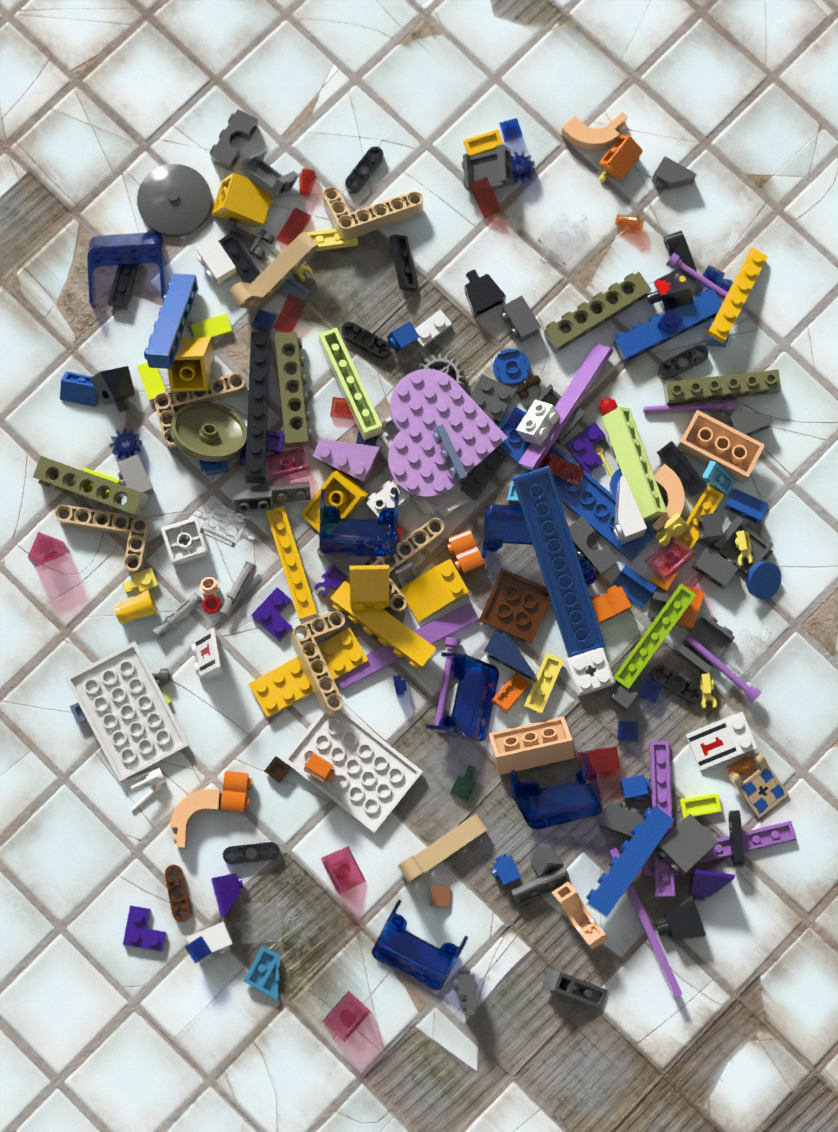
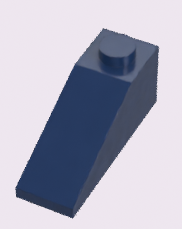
M495 631L484 649L486 656L537 682L538 679L511 640L512 637L505 632L500 634Z

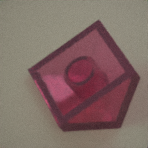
M303 447L281 452V454L277 453L266 456L272 481L284 478L294 480L310 476Z
M38 532L28 559L34 567H38L71 552L64 541Z
M672 537L668 545L661 546L645 561V564L665 584L689 563L696 553Z
M349 846L320 858L338 895L366 882Z
M348 991L322 1021L345 1042L371 1013V1010Z

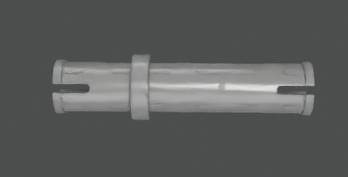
M249 561L245 562L232 589L226 594L227 598L219 609L220 613L230 617L235 605L240 602V596L257 568L256 565Z
M194 592L173 613L164 617V620L152 630L159 639H162L166 633L172 628L175 629L183 618L202 603L203 599Z

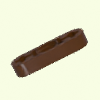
M170 865L165 870V879L172 916L175 920L184 922L189 919L191 914L184 874L178 865ZM175 868V871H179V875H176L177 882L181 881L182 884H175L170 887V883H174L172 876H169V873ZM177 887L183 890V896L180 899H175L172 896V891ZM185 900V904L181 905L182 909L186 910L187 913L184 914V918H181L179 915H176V912L179 911V906H174V902Z

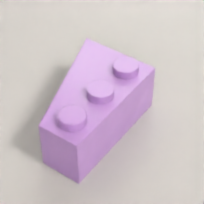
M320 439L312 456L361 481H367L383 447Z

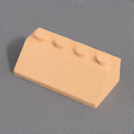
M697 410L678 448L706 464H709L710 461L717 462L733 478L745 483L765 445Z
M564 717L488 733L499 775L575 758L572 738Z

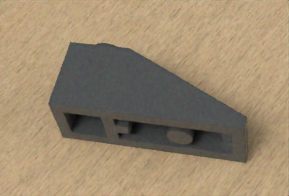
M550 968L547 970L542 985L545 989L600 1009L608 991Z

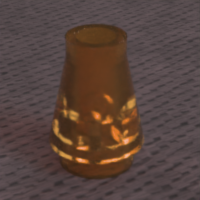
M618 214L615 220V225L634 234L641 232L644 219L637 215Z
M744 756L731 765L726 766L729 775L732 772L739 775H748L757 771L752 756Z

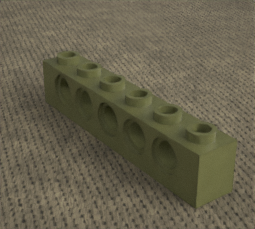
M640 272L636 274L630 273L620 284L617 282L612 284L607 292L596 294L589 303L583 302L577 307L576 311L572 313L569 311L558 322L553 321L545 327L544 336L557 353L647 297L646 294L651 293L652 289ZM628 288L632 291V294L627 295L623 290ZM614 298L617 301V303L610 304L608 302V299ZM599 308L601 313L595 314L592 312V309ZM582 317L586 322L580 324L576 319ZM562 327L569 328L570 332L563 333L560 329Z
M297 332L274 334L286 448L309 446L308 440H312L311 428H307L310 414L309 410H305V403H308L307 392H303V385H306L305 373L301 374V367H304L303 355H299V349H303L301 337L298 338ZM293 350L295 353L293 356L288 357L285 355V352ZM294 368L297 371L295 374L289 375L287 370ZM296 386L299 389L296 393H291L288 391L289 388ZM294 404H298L300 406V409L298 411H292L290 409L291 406ZM299 422L303 426L296 430L292 428L294 423Z
M777 369L666 382L663 389L666 405H680L725 400V398L734 399L778 394L781 389L779 370Z
M40 456L33 475L34 478L39 479V484L47 487L53 484L56 486L55 490L66 493L67 490L72 491V496L80 499H83L84 496L90 498V503L100 505V503L107 504L106 508L117 512V509L123 510V515L134 518V515L141 517L149 496ZM58 471L59 477L54 480V474ZM75 477L76 483L71 486V480ZM92 483L93 489L88 493L87 488ZM109 490L110 495L105 499L104 493ZM126 496L127 502L122 505L121 500Z

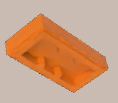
M515 672L491 702L504 713H507L531 684Z

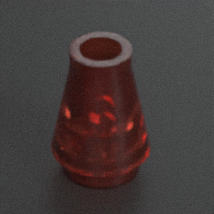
M302 169L301 173H299L300 196L310 197L317 179L316 171Z

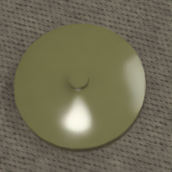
M211 402L191 403L180 408L172 419L170 430L174 443L184 453L193 458L209 462L226 461L237 456L245 447L247 440L246 425L239 415L225 406Z

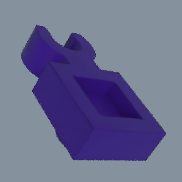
M332 565L321 576L325 581L317 583L314 589L317 591L320 587L325 588V592L322 594L324 598L329 594L331 587L336 591L348 577Z

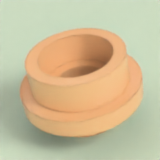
M207 577L201 581L200 591L202 594L211 596L219 590V584L214 578Z

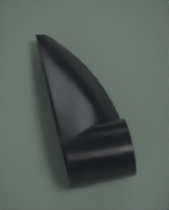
M680 230L664 236L663 241L670 255L672 256L673 253H676L680 256L682 263L697 272L683 232Z

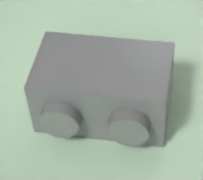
M138 454L117 463L119 469L116 472L120 480L124 479L125 487L147 495L154 493V489Z

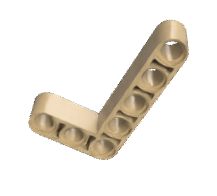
M328 187L323 192V205L338 236L348 240L420 215L423 211V195L414 191L350 212L340 191L335 187Z
M306 231L301 233L252 283L239 282L229 290L228 294L241 308H259L317 250V243Z
M239 373L211 379L209 390L205 391L202 397L196 396L197 391L171 392L169 390L157 394L154 403L166 445L170 449L179 448L174 442L168 441L171 436V424H164L166 418L170 417L173 419L175 411L191 403L213 402L243 393L246 389L244 377ZM234 381L242 382L239 387H233L232 384ZM218 385L224 387L221 392H215L214 388ZM181 395L187 396V399L183 402L177 400ZM162 400L169 401L165 407L159 406V403Z
M61 505L56 509L55 516L62 525L129 535L124 565L131 574L142 571L150 533V526L145 518L140 516L131 518L121 513ZM63 512H70L67 519H61ZM83 514L89 515L87 521H79L80 517ZM102 517L108 518V521H107L106 524H104V525H99V524H98V521H99L100 518H102ZM121 520H125L126 526L123 528H118L117 523ZM139 523L145 524V528L142 531L136 530V526ZM141 542L142 546L140 549L135 550L132 548L133 544ZM132 560L139 562L136 568L129 567V563Z
M438 518L429 520L371 565H385L387 559H393L395 565L389 567L390 576L395 572L394 569L410 561L443 535V521ZM432 525H439L441 530L439 532H432L430 527ZM423 536L426 541L423 544H418L415 538ZM407 547L411 552L408 555H402L400 550ZM389 577V586L392 588V591L389 593V609L395 614H402L406 611L407 600ZM401 600L404 603L403 607L400 609L393 606L394 601Z
M338 611L296 626L290 636L291 644L321 708L328 716H335L343 706V699L316 641L334 635L341 630L345 623V617ZM331 620H336L339 625H333ZM314 627H319L322 632L315 631ZM296 633L303 634L304 639L298 638ZM304 650L311 651L313 656L306 655ZM317 667L321 673H315L312 668ZM322 684L326 685L329 690H328V691L323 690V689L321 688V685H322ZM329 702H334L337 708H332Z
M475 814L414 857L412 855L398 865V869L408 884H410L485 833L488 829L478 814Z

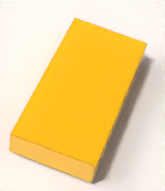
M497 129L463 140V144L467 154L475 156L497 150L496 146L503 144V141Z

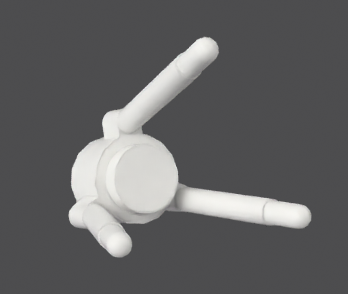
M153 768L121 781L124 783L146 777L147 779L131 786V790L147 783L151 787L155 786L131 808L132 812L140 807L156 791L163 788L162 784L166 780L159 768L156 770Z

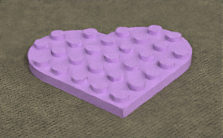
M421 369L411 372L399 381L392 393L390 414L399 433L393 439L388 451V468L394 482L410 495L416 497H436L446 493L458 483L457 479H453L451 476L449 462H445L442 457L441 451L443 450L441 445L437 444L434 440L433 434L437 426L444 425L466 474L473 470L508 438L464 389L444 372L434 369Z

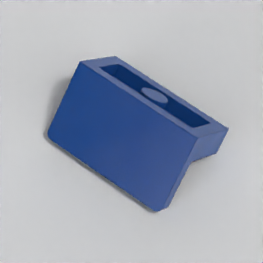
M66 371L61 379L60 400L96 407L98 393L90 380L92 376Z
M734 488L724 509L759 525L765 515L768 503Z
M627 565L624 566L611 587L614 585L617 587L622 586L627 598L640 608H643L657 588Z

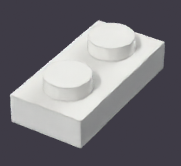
M439 310L415 328L420 336L416 341L424 348L451 327L452 323Z

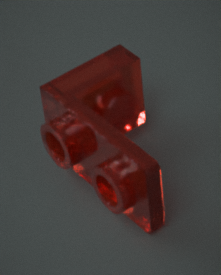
M556 454L544 457L538 469L550 466L552 475L575 486H580L584 468Z

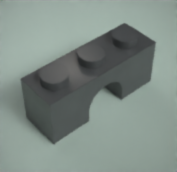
M237 109L235 114L232 113L229 117L227 128L223 129L219 135L220 140L210 150L211 161L231 172L240 158L239 150L234 148L231 143L236 138H244L250 141L258 127L257 119Z
M583 516L569 526L572 540L577 550V556L582 561L585 559L589 564L588 569L593 575L597 574L601 577L618 563L619 559L607 545L599 551H594L588 547L587 539L593 535L594 529Z

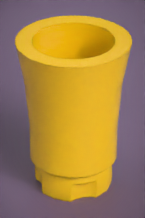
M149 589L138 596L121 602L120 605L114 606V611L120 624L158 614L155 600Z

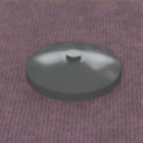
M168 164L156 168L144 178L138 190L137 206L142 220L151 230L167 237H181L193 233L204 224L211 211L212 196L207 181L198 171L181 164Z

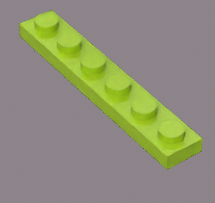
M683 584L678 586L613 678L628 689L632 686L697 594Z

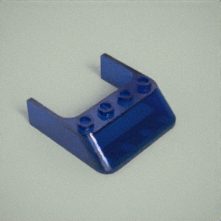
M147 232L95 236L90 240L87 263L89 302L92 308H96L94 270L101 266L156 264L160 269L161 298L163 301L167 291L164 240L161 234Z

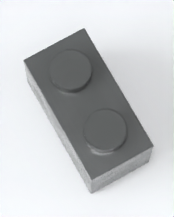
M522 295L502 306L501 317L505 323H509L512 328L510 331L515 339L518 338L520 343L540 332L541 326Z
M707 546L692 566V569L723 590L738 570V567H736V563L733 560L723 558L717 549Z
M615 801L607 803L599 827L632 838L634 835L631 832L637 824L641 826L644 821L641 811L630 808V810L622 808L623 804Z

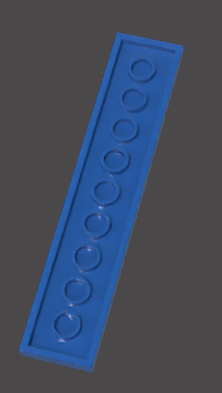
M512 410L498 426L508 437L498 447L518 464L531 443L523 441L516 431L523 417ZM554 444L552 445L537 469L550 466L560 501L578 517L583 516L599 535L632 562L655 537L657 532L645 523L647 529L642 537L621 544L620 540L617 541L613 533L615 529L616 497ZM523 468L527 473L532 471V470Z
M550 466L513 477V484L568 658L606 647Z

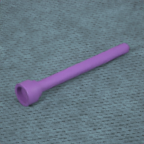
M673 253L668 260L666 266L671 269L680 268L682 272L708 289H714L717 295L725 299L728 292L682 263L679 255ZM744 303V305H743V307H742L741 310H744V309H745V307H746L745 303Z
M725 398L722 402L645 406L643 412L645 414L722 410V412L732 413L734 412V399Z
M686 636L685 641L745 692L744 695L751 704L762 693L757 687L748 686L692 636Z
M446 637L445 639L446 649L448 650L434 725L438 730L442 728L455 651L460 647L461 639Z

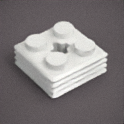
M197 517L161 528L173 566L209 555ZM183 538L190 540L188 545L180 544L183 542Z
M602 647L566 660L577 696L613 686L615 683ZM588 667H590L591 670H595L592 677L590 674L585 673L588 670Z

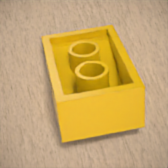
M341 470L334 471L300 515L327 539L341 522L345 523L357 511L369 494L345 472Z
M451 559L435 566L400 589L418 623L469 595V591Z
M389 565L350 566V608L364 610L374 607V609L382 610L385 607H389Z

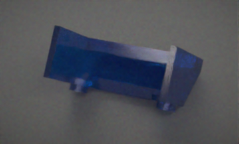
M321 489L319 538L321 552L327 555L393 556L397 551L399 492H395L394 508L382 509L379 512V520L340 518V510L337 507L325 505V489Z
M488 505L485 507L482 531V558H486V550L495 552L502 548L503 543L533 545L521 506Z
M442 652V657L453 661L451 672L454 678L459 679L451 716H443L441 718L439 726L426 724V728L443 735L482 742L488 733L493 708L491 701L495 697L499 679L498 668L467 654Z
M586 752L582 753V768L576 771V781L541 789L540 785L535 781L521 782L516 771L511 770V795L530 828L543 829L594 817L602 813V799L596 773Z
M398 899L372 949V955L376 960L435 991L441 990L469 937L465 935L459 947L453 943H444L439 949L405 930L407 927L406 919L396 913L402 902Z

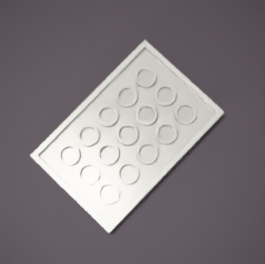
M136 642L66 677L119 782L189 745Z
M329 702L332 708H337L334 702ZM343 708L335 716H328L322 710L283 759L286 764L373 833L378 830L423 773L422 770ZM313 753L334 765L336 774L331 782L327 781L324 784L304 771V766Z

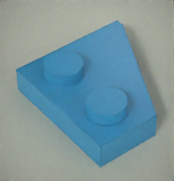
M262 946L243 981L277 1000L280 955Z

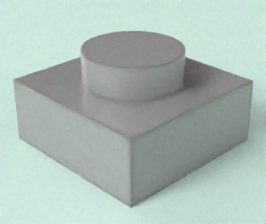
M411 561L394 569L402 587L419 577Z

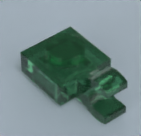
M469 765L464 777L458 775L450 793L468 801L476 784L471 781L476 768Z

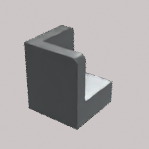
M654 591L648 617L656 618L672 595Z
M621 684L610 698V701L625 712L638 693L636 691L633 693Z
M538 847L530 861L539 877L560 869L564 865L555 849Z

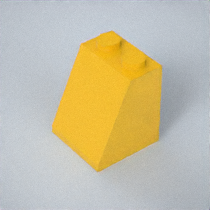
M232 173L221 181L211 215L227 220L231 218L238 223L258 228L267 222L269 217L267 211L272 205L274 197L250 179Z
M211 337L181 339L172 368L167 369L171 392L209 390L213 360Z

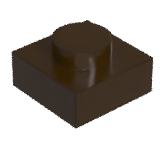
M275 756L264 772L280 784L291 770V767Z

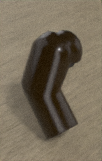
M535 375L523 380L516 392L520 399H526L529 396L527 390L541 383L540 377Z

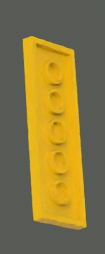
M350 628L317 645L334 681L369 661ZM311 651L305 652L306 655L313 656ZM298 656L249 683L267 718L314 693ZM317 667L312 668L315 673H321Z

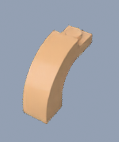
M622 112L606 127L595 129L586 126L574 116L562 127L561 135L578 148L602 150L612 146L618 139L619 133L627 126L628 117Z
M666 464L655 475L658 488L665 496L667 510L651 527L657 533L659 530L665 529L663 524L676 513L681 515L685 501L684 489L679 477Z
M219 789L196 791L184 798L176 807L171 818L170 828L178 829V832H174V844H177V848H187L188 824L195 814L204 810L220 811L221 791Z
M569 882L552 892L572 926L592 950L608 940L605 932L593 919L577 891Z

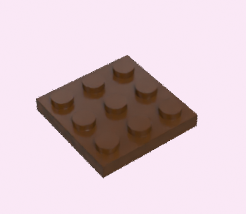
M501 568L479 622L532 644L550 603L546 587Z

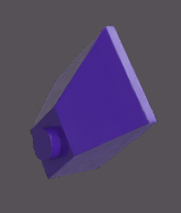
M703 870L691 871L688 895L693 896L694 900L705 901V898L711 897L734 880L735 875Z
M236 873L211 878L220 916L223 919L228 918L242 894L241 889L244 888L242 878L237 877Z

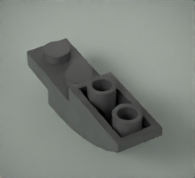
M284 478L253 486L233 497L235 513L273 509L274 503L311 500L309 481L290 483V478Z

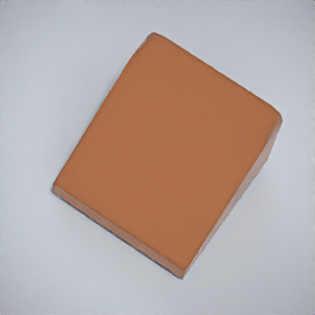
M431 886L430 906L450 907L451 887Z

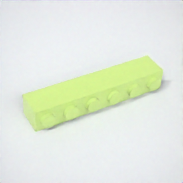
M337 327L319 334V344L363 439L367 440L381 434V422Z
M619 407L602 416L604 428L608 432L610 445L616 455V462L620 466L622 476L626 478L643 520L651 521L666 513L667 510L631 409Z

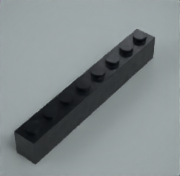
M251 332L245 465L246 483L262 484L266 481L271 354L270 332Z

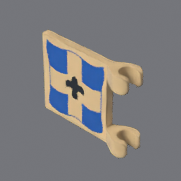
M757 753L753 756V760L760 767L758 771L744 782L739 774L732 772L728 777L756 816L760 818L789 794L768 765L764 756Z

